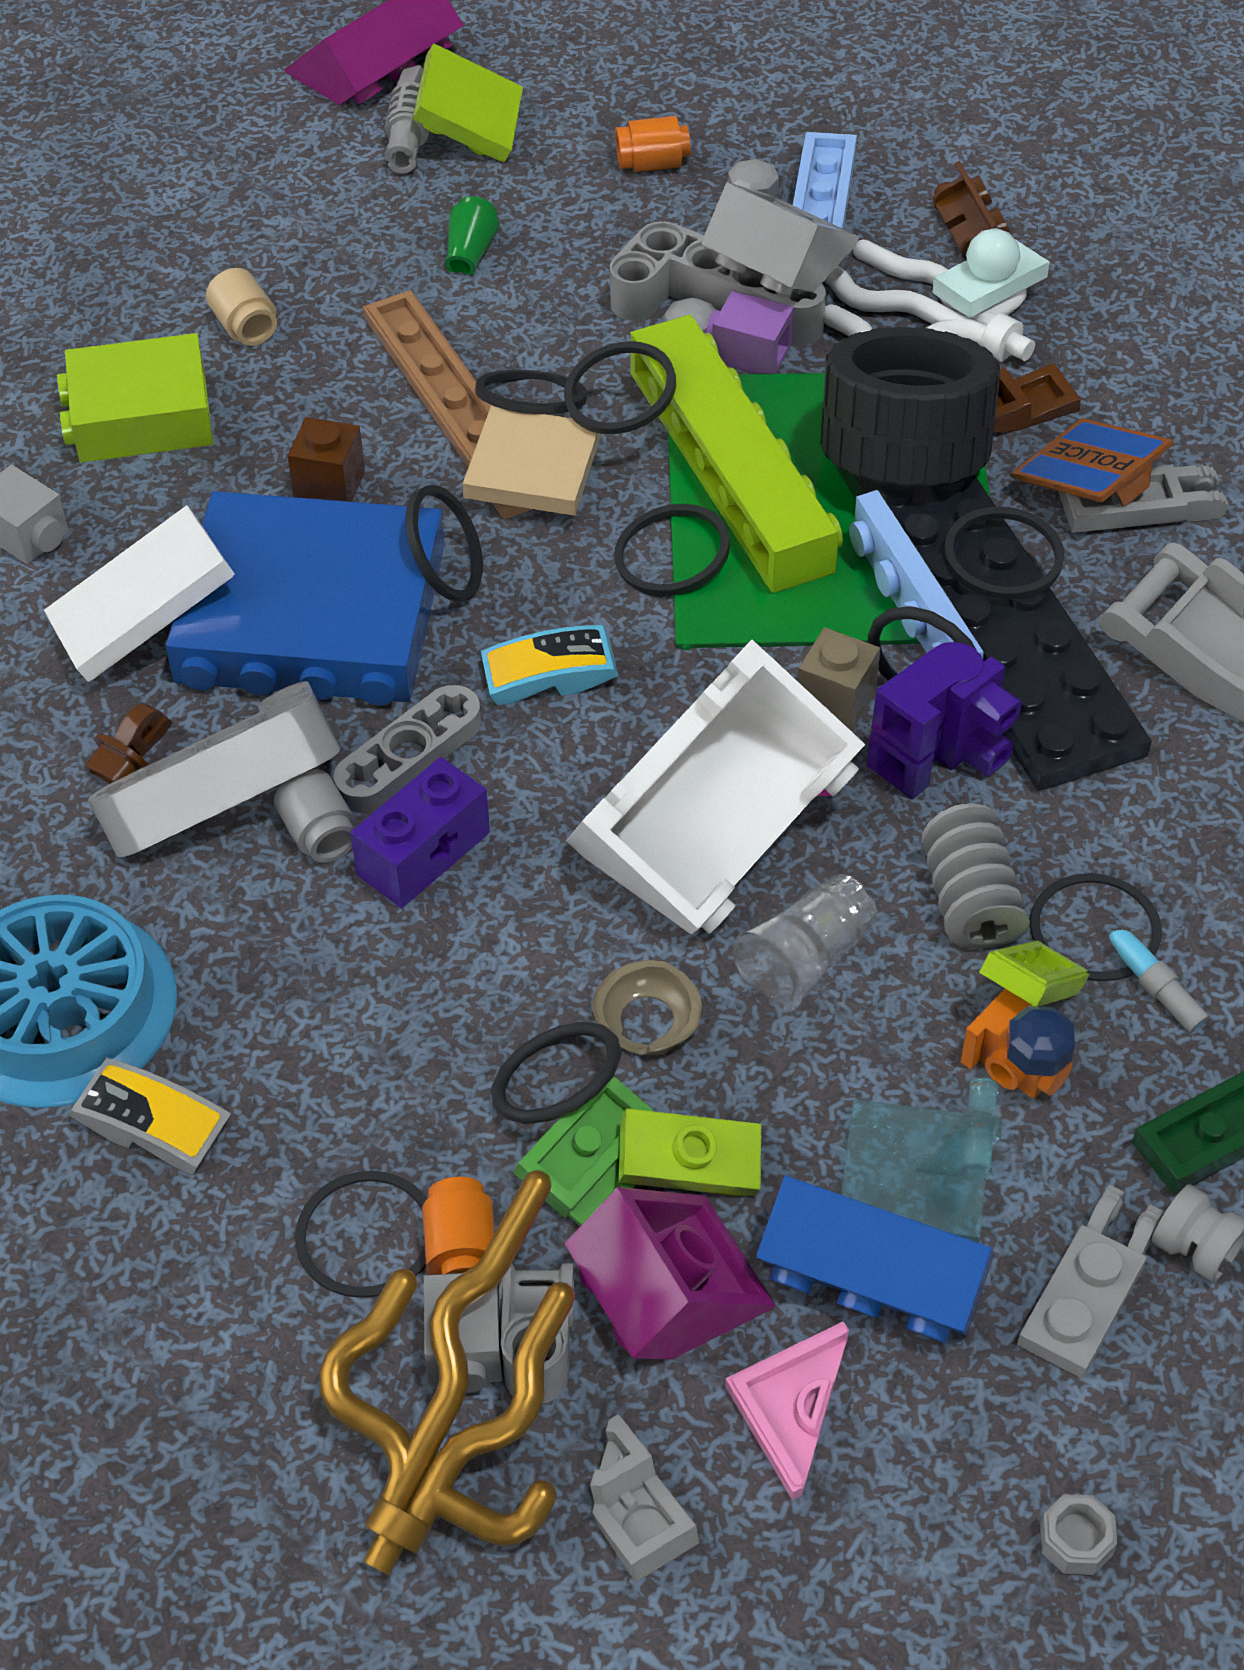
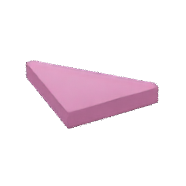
M844 1321L731 1375L725 1380L727 1391L792 1500L803 1494L848 1340L849 1329Z

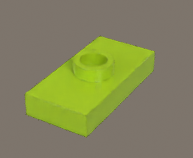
M1038 940L989 952L979 971L982 975L1033 1006H1043L1077 995L1090 975L1086 973L1088 970Z
M626 1108L621 1116L618 1182L726 1195L756 1196L761 1190V1124Z

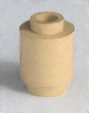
M242 268L227 269L219 273L210 282L206 291L207 304L232 339L248 346H255L264 343L273 335L277 327L275 306L249 271Z

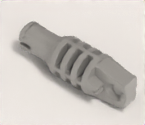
M421 65L402 71L397 86L391 94L384 126L386 136L389 139L385 159L386 161L389 160V168L400 174L411 172L416 167L418 148L426 142L429 131L422 124L412 119L423 72Z

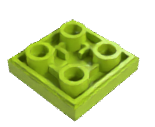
M433 43L425 58L412 119L422 124L428 131L434 134H444L467 145L470 150L478 155H488L504 163L512 151L523 87Z

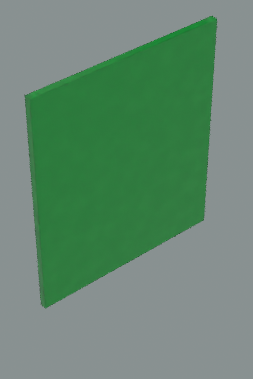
M825 373L738 374L742 390L751 403L756 402L760 405L765 416L766 425L776 439L781 438L785 442L790 453L791 462L801 476L806 475L811 480L815 489L816 499L827 514L832 513L839 522L843 541L842 545L837 549L836 573L772 594L668 433L671 505L693 504L713 511L725 523L730 538V553L718 574L699 588L674 595L676 648L690 650L692 648L745 647L751 640L760 647L813 646L824 627L868 643L867 635L873 620L889 608H896L897 606L891 596L885 597L881 593L876 583L874 569L865 556L860 557L857 555L852 546L849 526L855 520L856 499L835 465L831 462V459H828L822 451L820 440ZM985 466L982 469L980 468L979 472L975 473V476L990 497ZM692 516L671 517L673 583L689 579L703 571L714 560L719 551L720 534L713 525L703 519ZM894 620L886 625L880 636L881 645L921 644L917 637L912 638L907 634L901 620Z

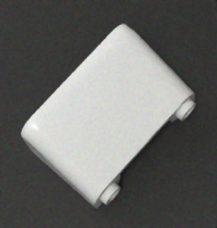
M751 640L634 768L586 816L566 842L590 863L688 933L693 934L702 927L710 934L736 906L727 898L735 888V884L811 800L824 789L834 796L859 770L851 760L865 744L758 644Z

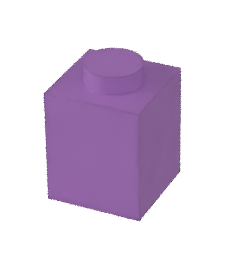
M732 290L721 311L715 309L712 312L706 333H710L713 336L719 356L726 366L754 374H776L792 345L794 307Z

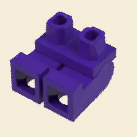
M947 642L934 647L876 690L871 726L874 731L870 734L866 766L912 800L929 787L932 765L936 760L951 771L965 760L985 776L993 774L1011 758L1014 743L1002 734L1013 726L1019 717L1022 704L1021 700L1002 687L1006 666L993 657L983 662L981 654L975 648L965 643Z

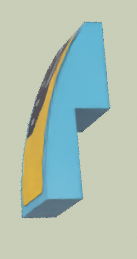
M584 625L541 631L481 650L489 693L497 705L515 703L553 686L556 687L561 696L576 694L619 676L609 635L603 625Z

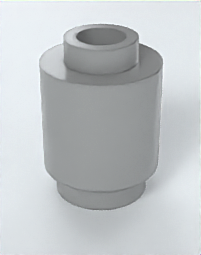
M310 769L281 784L274 796V806L300 851L321 863L332 862L346 855L352 849L350 832L356 827V819L329 774L320 769Z

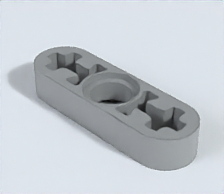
M460 685L440 687L343 759L335 768L334 784L350 810L358 813L377 810L440 756L442 758L447 757L473 737L481 725L480 702L477 695L472 690ZM447 710L454 714L463 710L464 716L459 718L451 714L443 719L442 712ZM437 728H438V736H436L435 733L433 732V731H434L435 729H437ZM404 742H417L425 747L420 755L413 758H401L392 753L397 745ZM378 759L383 763V766L380 768L378 766ZM357 778L362 782H366L373 778L374 785L369 788L364 784H359L352 788V780Z

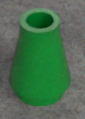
M468 196L462 198L457 205L451 208L449 212L447 256L445 259V267L449 272H463L464 274L473 275L478 262L499 231L498 213L489 201L476 196Z

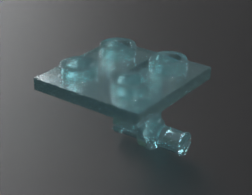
M988 1078L971 1080L968 1087L967 1113L853 1099L841 1195L979 1243L985 1179L989 1178L992 1173L993 1144L999 1142L1002 1133V1121L996 1116L999 1085Z

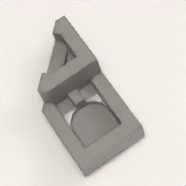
M618 1414L608 1421L606 1428L607 1445L600 1469L594 1470L590 1484L594 1500L592 1515L595 1523L636 1583L700 1542L695 1523L656 1475L651 1454Z

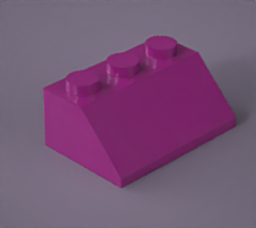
M387 0L322 40L284 70L287 74L338 105L352 97L357 105L383 90L378 82L383 77L389 75L394 83L399 80L404 69L418 66L414 58L423 52L427 55L433 43L445 49L451 47L453 43L448 36L463 27L464 24L449 0Z

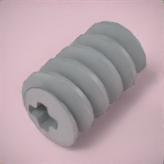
M973 803L955 805L936 815L929 821L922 832L921 844L927 856V866L933 877L932 885L939 898L938 906L944 917V928L949 939L960 947L992 948L1005 946L1020 939L1028 931L1030 920L1025 910L1022 909L1024 900L1019 889L1016 888L1018 880L1015 872L1010 867L1011 856L1006 847H1004L1005 836L1001 828L996 826L999 818L993 809L985 805Z

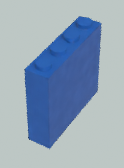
M212 491L202 526L235 575L173 621L166 643L173 682L185 684L196 690H207L213 686L242 688L255 695H266L272 691L278 692L291 685L307 681L317 700H326L332 696L361 698L374 705H386L392 701L411 703L435 590L420 572L412 555L406 531L407 506ZM420 507L418 528L421 543L430 565L436 574L439 575L445 548L442 509Z

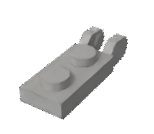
M1173 464L1152 466L1150 487L1125 507L1122 506L1116 493H1113L1101 503L1058 491L1071 533L1181 522L1184 520L1191 522L1219 519L1226 515V511L1229 510V504L1223 492L1213 491L1219 485V478L1216 470L1213 467H1209V465H1201L1199 467H1196V465L1174 467Z
M1109 1185L1103 1193L1087 1227L1081 1225L1023 1327L1017 1343L1018 1346L1082 1379H1084L1142 1272L1147 1259L1145 1253L1152 1242L1154 1231L1165 1211L1149 1205L1146 1211L1142 1212L1139 1216L1128 1247L1104 1236L1108 1226L1116 1220L1123 1206L1122 1198L1124 1191L1112 1185Z

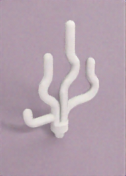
M864 239L857 241L856 246L853 248L854 256L857 259L903 280L920 281L933 285L934 277L948 270L944 266L931 261L899 256ZM839 266L823 281L833 289L842 302L852 308L865 312L898 311L913 314L932 324L926 328L942 332L947 331L977 342L980 346L988 349L993 354V357L1000 362H1003L1010 355L1026 361L1031 357L1035 349V341L1023 336L1024 326L1022 322L1008 316L1023 303L1026 298L1027 288L969 318L942 299L941 304L912 291H872L861 288L854 283L847 271ZM830 304L825 306L824 323L847 336L873 329L868 322L837 305Z

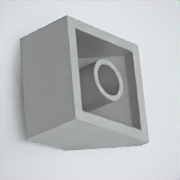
M726 182L701 245L718 252L715 260L716 263L741 274H745L748 267L764 274L760 284L790 296L793 288L814 292L856 246L860 236L772 195Z

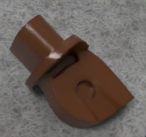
M145 703L138 704L127 713L113 738L102 733L96 735L94 741L98 749L85 764V769L111 784L148 766L149 764L142 757L164 736L172 721L158 709Z

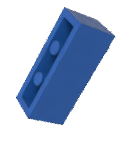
M784 1175L756 1258L763 1264L772 1267L769 1280L806 1294L810 1293L813 1282L840 1291L836 1303L839 1306L878 1319L881 1307L891 1309L909 1316L905 1327L906 1330L947 1344L951 1331L967 1337L994 1258V1252L992 1247Z

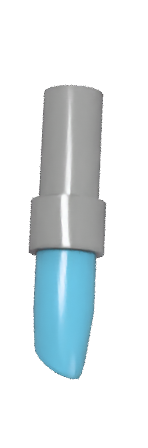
M1116 930L1110 933L1109 939L1126 965L1139 978L1138 983L1154 1000L1158 999L1189 1034L1210 1019V1016L1178 982L1179 977L1163 960L1159 961L1131 932Z

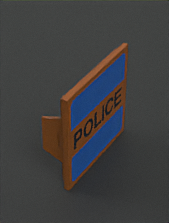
M1081 418L1013 470L1011 478L1101 503L1113 493H1116L1122 506L1125 507L1150 487L1152 462L1174 444L1172 439Z

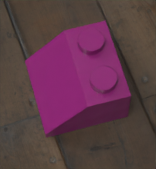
M617 1187L564 1243L579 1267L578 1274L582 1283L597 1297L613 1324L612 1331L614 1337L630 1353L633 1359H674L776 1307L704 1195Z

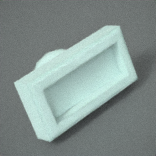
M997 228L984 230L971 240L966 253V261L934 277L932 293L971 318L1047 278L1049 261L1015 240L1009 232Z

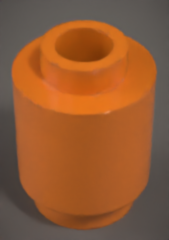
M677 116L627 121V126L615 128L616 152L620 169L632 168L633 173L681 168L682 157H687L691 154L688 126H679Z
M469 1177L446 1178L434 1183L429 1188L428 1199L422 1206L427 1273L429 1275L464 1273L479 1262L495 1234L492 1200L485 1194L483 1184Z

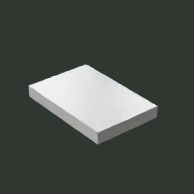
M186 505L44 611L74 666L89 682L223 585L235 573L197 517Z

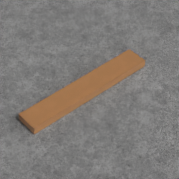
M412 290L363 306L364 319L468 468L488 412L493 405L484 402L476 395V380ZM492 503L503 520L532 510Z

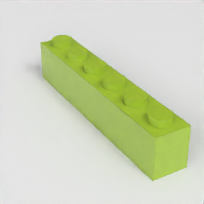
M691 314L630 332V341L653 345L663 351L670 359L676 374V390L672 401L658 417L771 593L773 594L836 573L837 549L842 545L843 541L838 520L832 513L827 514L816 499L815 489L811 480L806 475L801 476L791 462L790 453L785 442L781 438L776 439L766 425L765 416L760 405L756 402L751 403L742 390L741 381L736 370L733 367L727 368L719 356L713 336L710 333L704 334ZM630 353V374L650 405L653 406L665 389L667 381L666 371L655 359L643 354Z

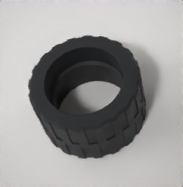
M876 328L852 334L846 339L843 338L826 355L820 440L824 455L831 459L834 465L848 471L851 475L881 484L927 487L957 482L962 478L974 475L979 472L980 468L982 469L987 465L992 453L1000 379V364L998 360L993 357V354L988 349L969 338L930 328Z

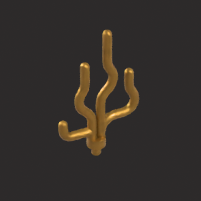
M534 1170L524 1177L482 1258L475 1266L449 1282L436 1300L429 1325L431 1347L439 1368V1382L411 1439L406 1429L389 1414L358 1398L349 1386L348 1376L351 1367L357 1359L382 1344L398 1324L416 1290L417 1278L415 1274L405 1268L394 1271L367 1317L340 1334L325 1353L319 1371L320 1395L329 1413L346 1427L374 1441L382 1448L388 1460L389 1475L385 1488L364 1525L377 1534L363 1559V1562L387 1575H390L404 1548L418 1554L437 1516L483 1541L499 1546L514 1545L536 1534L546 1521L556 1501L557 1496L554 1486L548 1481L538 1480L530 1485L519 1507L514 1512L501 1514L452 1487L469 1460L478 1455L502 1449L518 1440L537 1419L545 1396L544 1361L575 1300V1292L568 1283L556 1282L547 1289L520 1341L513 1361L514 1395L509 1407L500 1416L489 1421L471 1425L451 1436L437 1453L462 1406L469 1383L467 1357L459 1335L461 1316L469 1305L495 1289L509 1270L552 1186L551 1179L544 1171Z

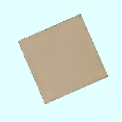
M491 406L463 481V498L575 516L601 434L581 427L573 418L522 413Z

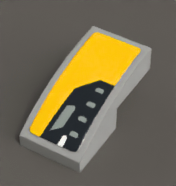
M106 1058L68 1116L111 1142L128 1149L134 1142L173 1167L193 1175L231 1113L165 1078L127 1063Z

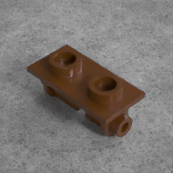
M958 161L955 165L961 177L952 182L939 184L934 190L933 205L940 213L948 230H950L962 257L967 259L966 253L970 242L981 231L997 228L1010 233V230L998 207L990 211L986 208L987 205L992 203V200L980 176L977 175L970 179L961 162Z

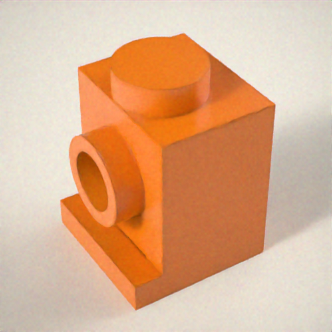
M1004 989L966 1028L961 1063L972 1070L980 1061L985 1065L988 1074L997 1084L1009 1090L1019 1088L1033 1099L1041 1091L1051 1096L1067 1079L1073 1062H1070L1054 1076L1026 1075L1007 1058L1009 1021L1027 1006L1033 1005L1009 990Z

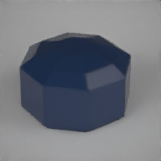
M1027 1006L1009 1021L1007 1058L1026 1075L1054 1076L1072 1061L1075 1048L1074 1024L1055 1007Z

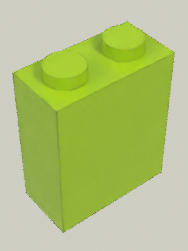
M198 333L65 350L66 373L57 374V383L62 407H69V411L60 412V422L65 445H76L80 463L214 445Z

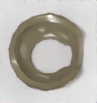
M644 960L626 964L612 971L596 988L592 1009L597 1024L605 1025L617 1035L620 1047L631 1053L652 1056L663 1055L674 1047L681 1045L698 1029L702 1003L698 988L685 973L664 961ZM646 997L658 999L667 1004L673 1014V1023L670 1030L662 1037L656 1039L651 1045L634 1043L622 1036V1012L629 1003L636 999Z

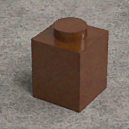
M305 417L287 455L293 496L295 498L352 502L365 473L360 426Z

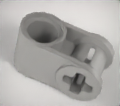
M562 1263L559 1270H515L513 1264H511L509 1270L499 1282L503 1374L506 1388L512 1396L514 1395L513 1361L520 1341L547 1289L552 1284L565 1282L574 1290L573 1263ZM574 1303L546 1357L549 1360L544 1362L545 1396L542 1404L549 1403L559 1397L567 1386L569 1378L570 1328L574 1327Z

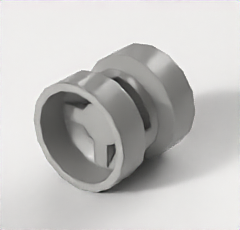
M1188 1184L1175 1197L1162 1216L1152 1236V1243L1169 1255L1181 1253L1185 1257L1191 1258L1194 1271L1211 1283H1215L1222 1275L1218 1269L1224 1258L1232 1262L1244 1245V1218L1235 1212L1221 1214L1216 1208L1211 1206L1209 1195L1194 1185Z

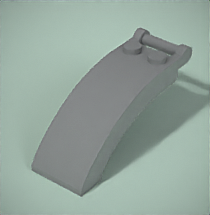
M1168 543L1155 556L1154 567L1122 602L1111 604L1101 615L1100 625L1109 637L1120 642L1127 641L1194 696L1244 722V574L1225 559L1216 558L1208 566L1182 545ZM1180 581L1189 589L1156 625H1153L1142 616L1172 582Z

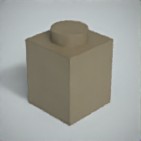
M824 627L798 668V682L850 731L854 730L876 693L880 647Z

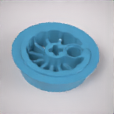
M46 895L26 899L1 909L0 1035L18 1022L20 1023L12 1038L5 1039L0 1037V1102L34 1108L72 1105L77 1102L106 1058L142 1069L153 1058L167 1037L177 1007V984L174 971L161 946L146 931L131 921L126 920L111 907L86 897ZM56 941H61L58 949L52 951L51 945ZM39 945L40 952L36 955L31 954L27 950ZM112 955H114L116 958L114 960L105 961ZM15 960L19 965L11 964L10 962ZM127 982L126 988L123 990L106 987ZM97 1008L111 1012L106 1018L100 1020ZM70 1026H86L82 1032L75 1036L63 1037L61 1033ZM38 1031H40L45 1044H32Z

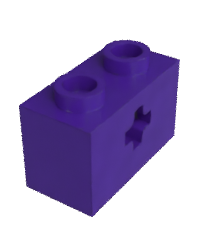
M440 756L350 832L356 875L403 909L490 833L487 789Z

